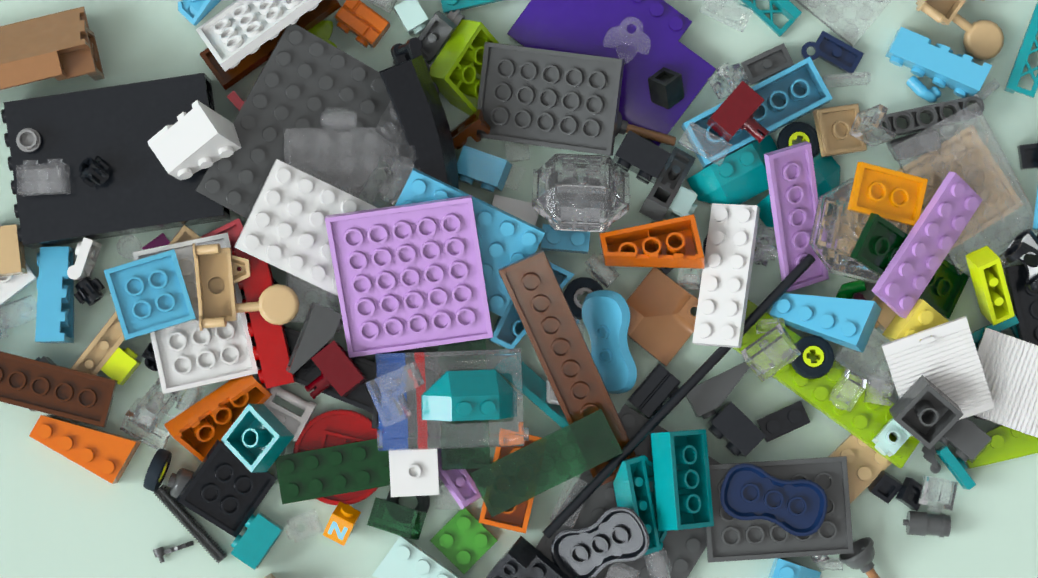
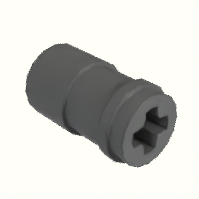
M908 511L907 518L903 519V525H906L907 535L949 537L951 517L942 513L927 514V512Z

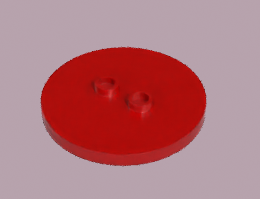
M341 409L327 411L316 416L305 425L295 443L293 453L379 438V429L372 428V420L361 413ZM378 488L316 499L330 505H338L339 502L351 505L366 499Z

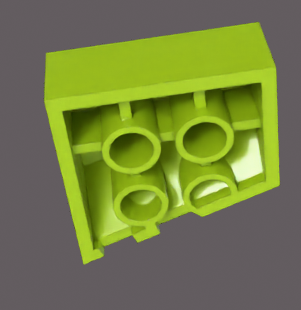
M462 19L431 65L430 75L440 93L448 102L471 116L477 111L485 42L498 43V41L482 22Z

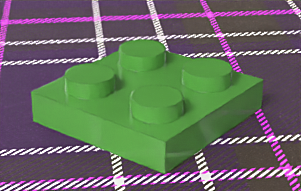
M464 508L430 541L465 574L498 540Z

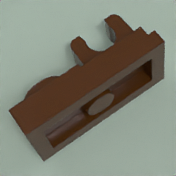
M481 109L477 110L451 131L455 149L462 148L469 136L476 142L481 141V135L477 132L478 129L485 131L487 135L490 134L491 127L483 119V111Z

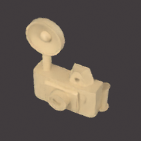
M917 0V11L921 10L942 25H949L953 21L965 31L963 44L971 57L978 60H988L995 57L1001 51L1004 45V35L1002 29L996 23L990 20H978L971 24L958 14L966 0Z
M193 243L200 331H203V328L226 327L227 321L238 320L237 313L259 311L265 321L273 325L287 324L296 317L300 304L298 295L292 288L282 284H275L266 288L260 295L258 302L237 303L235 283L250 277L249 259L232 255V248H221L220 244L196 245Z

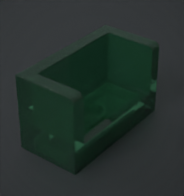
M375 497L367 525L402 537L419 540L426 512Z

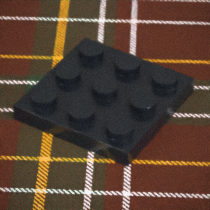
M217 439L176 500L236 538L277 478L268 471L251 473L229 448Z

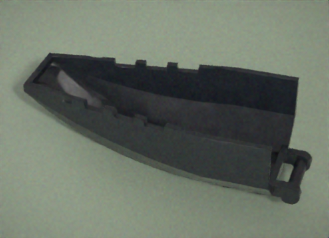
M416 37L409 39L405 44L399 43L392 46L391 55L396 65L379 71L399 119V124L382 153L388 166L384 170L387 176L392 175L398 187L395 190L398 198L413 168L459 189L456 154L449 123L439 98V89L431 78L429 64L424 60L420 51L422 42ZM406 53H409L411 58L410 60L406 61Z

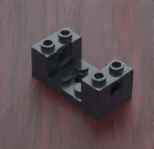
M520 536L485 578L570 577Z

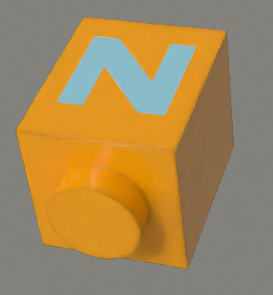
M339 502L330 517L323 535L344 546L361 512L350 505Z

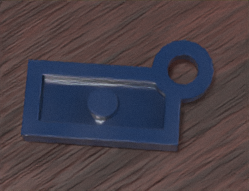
M825 31L821 32L816 43L807 42L801 49L804 59L811 57L812 61L819 57L849 75L854 73L864 53ZM808 47L815 49L814 55L807 54L806 50Z

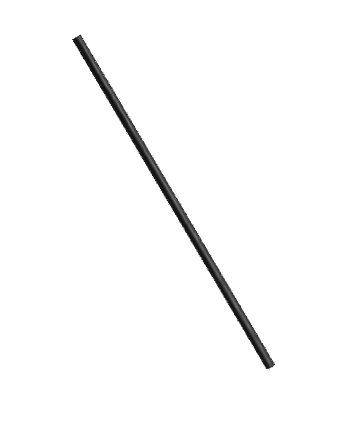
M808 254L747 317L744 323L743 336L812 265L815 258L811 254ZM719 347L547 526L542 533L548 539L725 356L731 347Z

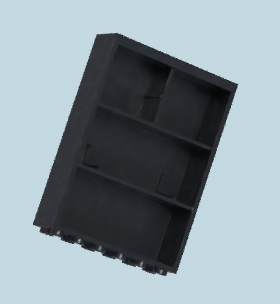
M205 73L3 102L4 109L1 110L3 123L7 125L8 133L4 134L6 146L10 147L11 156L8 157L9 170L13 171L14 180H11L12 193L16 194L17 204H14V212L16 218H19L20 228L17 229L19 241L24 246L36 249L82 242L84 237L97 240L183 227V225L191 226L231 220L228 208L195 191L207 168L201 169L194 173L192 177L180 181L167 173L148 144V141L165 126L174 125L178 122V115L182 112H190L193 109L192 104L196 100L215 111L211 80ZM25 128H32L41 136V144L34 152H24L17 146L16 137ZM96 156H99L109 165L107 169L109 177L104 184L97 185L94 183L90 187L79 177L81 174L79 167L84 159L88 157L95 159Z

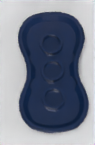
M749 463L736 465L728 471L720 493L723 509L733 518L739 520H768L795 536H808L817 532L824 522L828 507L827 495L824 489L817 483L805 479H778L768 474L762 468Z

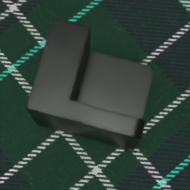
M663 67L648 78L652 103L670 109L684 99L682 74Z

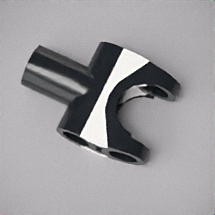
M1027 229L1016 236L1004 254V258L1008 263L1020 260L1027 270L1025 285L1029 291L1038 288V234L1036 236L1031 229Z

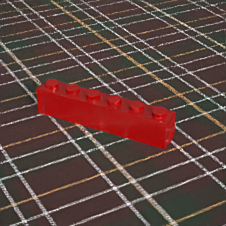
M234 247L235 252H232V255L249 259L250 277L238 282L239 289H244L246 298L242 299V303L258 302L262 292L269 286L274 285L270 264ZM259 311L245 312V314L249 313L251 320L250 323H247L249 335L254 337L256 346H253L254 357L256 361L260 360L261 370H258L260 383H265L266 389L294 383L296 381L295 374L289 373L286 370L291 356L284 325H273L265 321Z

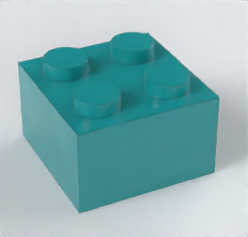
M248 404L222 437L221 441L251 473L267 472L295 436L264 404Z

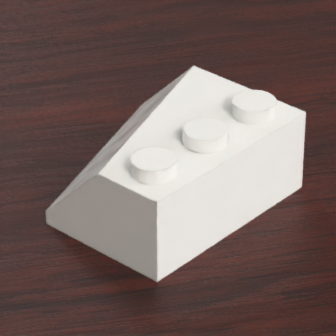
M198 100L192 104L193 109L190 112H182L177 116L178 122L174 125L165 126L148 141L150 148L167 173L180 181L192 177L194 173L201 169L211 167L214 162L222 158L230 157L235 151L242 148L234 124Z

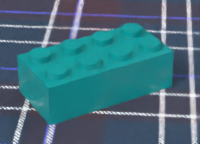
M706 429L651 433L658 531L714 526Z

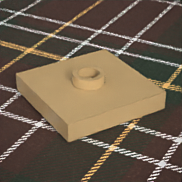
M858 104L822 108L813 111L821 157L867 150Z

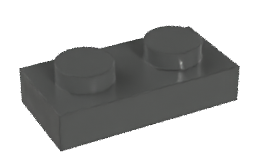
M440 11L434 14L418 37L422 42L420 51L423 58L428 62L435 58L457 27Z
M784 43L740 64L750 86L794 65Z

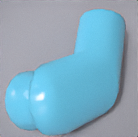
M912 76L906 83L917 96L929 103L936 102L937 98L941 97V91L936 86H932L929 90L916 76Z

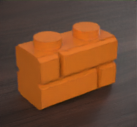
M346 0L335 15V19L338 22L336 26L347 34L349 31L357 36L355 40L366 48L368 45L374 48L391 26L390 22L360 0Z

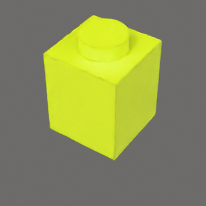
M118 347L100 370L111 379L117 380V384L124 385L141 364L136 359L139 355L129 347L126 349Z

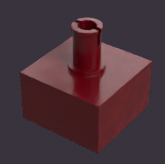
M744 81L737 86L706 123L727 142L740 129L746 130L758 143L770 132L753 118V114L764 102V99Z
M333 340L311 358L320 369L321 375L304 388L307 392H310L317 387L310 393L313 399L330 385L335 388L341 397H346L364 383L367 378L354 361L349 358V355L339 342Z

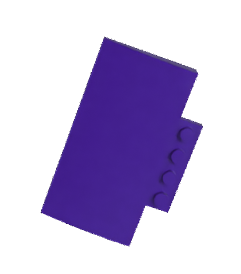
M531 0L507 33V35L524 47L625 59L619 112L622 114V120L628 121V124L667 135L716 71V68L679 42L680 38L692 24V21L664 0ZM663 67L682 74L684 99L670 109L652 103L648 78ZM648 139L658 147L661 144L660 142Z

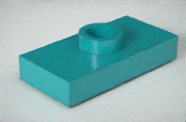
M941 446L936 450V454L963 489L970 490L976 485L965 471L968 467L959 457L956 458L947 446Z

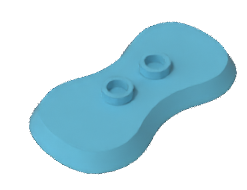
M611 290L591 292L585 297L582 305V319L591 341V356L608 393L621 394L628 392L634 387L637 378L636 365L629 351L627 341L630 324L628 304L619 293Z

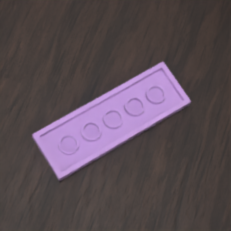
M805 141L765 153L764 159L781 280L783 281L808 254L815 258L812 265L786 292L827 280L829 276L811 143Z
M949 171L871 290L899 317L906 319L983 201L957 173Z

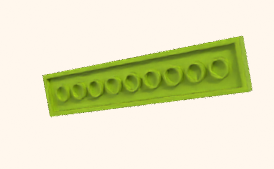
M750 300L747 301L745 320L758 307ZM766 312L743 336L741 348L733 349L878 452L874 447L876 444L872 442V439L893 418L889 409L894 404L835 361L830 371L821 378L808 379L796 373L792 367L790 356L792 348L802 338ZM810 351L811 353L806 357L811 359V363H814L818 356H814L813 352ZM890 433L889 439L895 442L896 437ZM911 435L894 455L890 457L888 455L882 456L898 468H902L920 441Z

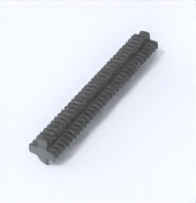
M164 484L159 487L153 494L159 498V501L161 500L165 507H168L167 509L171 511V514L178 518L177 520L181 522V525L188 529L187 531L194 536L193 538H196L195 540H198L216 562H221L226 557V553L222 551V548L219 549L220 546L217 547L219 544H216L214 540L211 541L212 537L209 538L210 535L207 536L208 533L204 529L201 530L202 526L199 527L200 524L197 525L198 522L196 520L193 521L194 517L191 519L192 515L189 516L190 513L187 514L188 511L185 512L186 509L183 510L184 506L181 508L182 504L179 505L180 503H177V500L175 501L176 498L173 499L171 497L170 491L167 492L168 489L165 490L166 487L163 488Z

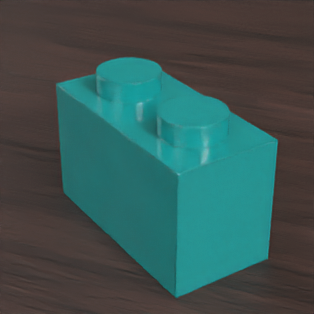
M258 513L257 516L252 514L245 524V527L248 529L244 535L241 536L239 534L231 544L234 548L231 554L254 570L258 568L284 530L283 527L262 513Z

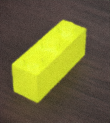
M988 246L965 255L981 314L993 326L1014 317L1015 314L1000 258Z

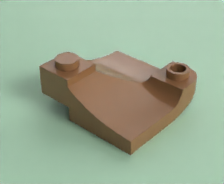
M653 267L626 301L630 310V324L627 336L664 366H667L694 332L696 316H692L690 310L693 307L697 308L698 299L658 268Z

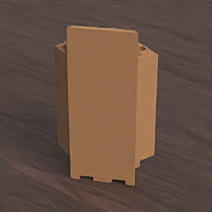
M84 6L0 26V90L53 77L61 81L87 74L95 81L105 79L95 35L89 29Z

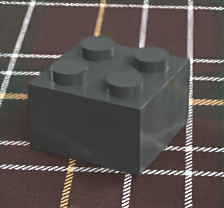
M923 375L889 409L893 419L929 450L964 415L954 401Z

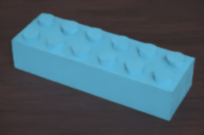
M811 57L751 87L764 99V102L753 114V118L770 131L768 134L820 108L833 99ZM722 103L684 122L681 126L703 169L757 141L746 130L740 129L727 142L706 124Z

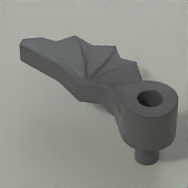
M924 445L921 450L924 453L923 457L931 463L930 471L937 474L941 470V465L935 459V447L933 446L929 450Z
M193 541L167 550L160 547L154 549L153 552L155 558L158 557L160 563L165 562L163 555L194 544Z

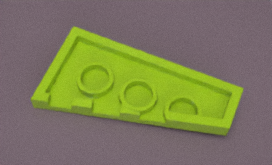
M999 425L986 432L992 438V441L973 463L969 460L965 463L968 469L1038 453V438Z

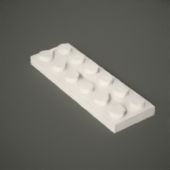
M712 203L704 257L705 269L702 271L692 341L695 345L741 348L760 207L758 205Z

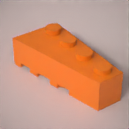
M694 214L599 234L605 266L705 269L704 254Z
M254 375L231 379L165 423L164 426L175 440L200 461H203L217 439L221 441L222 437L248 404H263L272 394Z
M41 415L29 435L31 438L112 484L118 483L141 443L138 440L49 415Z

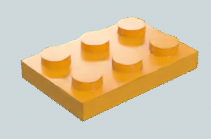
M858 162L847 210L866 215L871 213L878 214L885 220L913 227L921 214L928 179Z

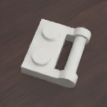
M85 237L82 242L79 241L75 250L77 258L75 264L67 270L68 277L78 281L88 276L91 278L102 244Z
M281 386L272 387L269 391L272 395L263 404L295 436L292 440L297 442L317 404L313 401L308 402L281 388ZM278 396L304 410V413L300 417L274 403L273 400Z

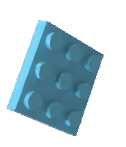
M174 249L103 270L125 341L196 319Z

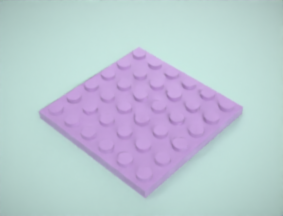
M472 195L325 216L349 358L493 338Z

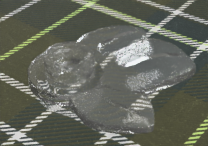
M627 17L621 22L620 26L612 27L607 31L603 40V47L616 48L618 58L625 59L624 64H626L636 56L637 52L648 55L651 41L643 32L642 22L636 17ZM629 25H634L636 27V31L634 33L627 32V27Z

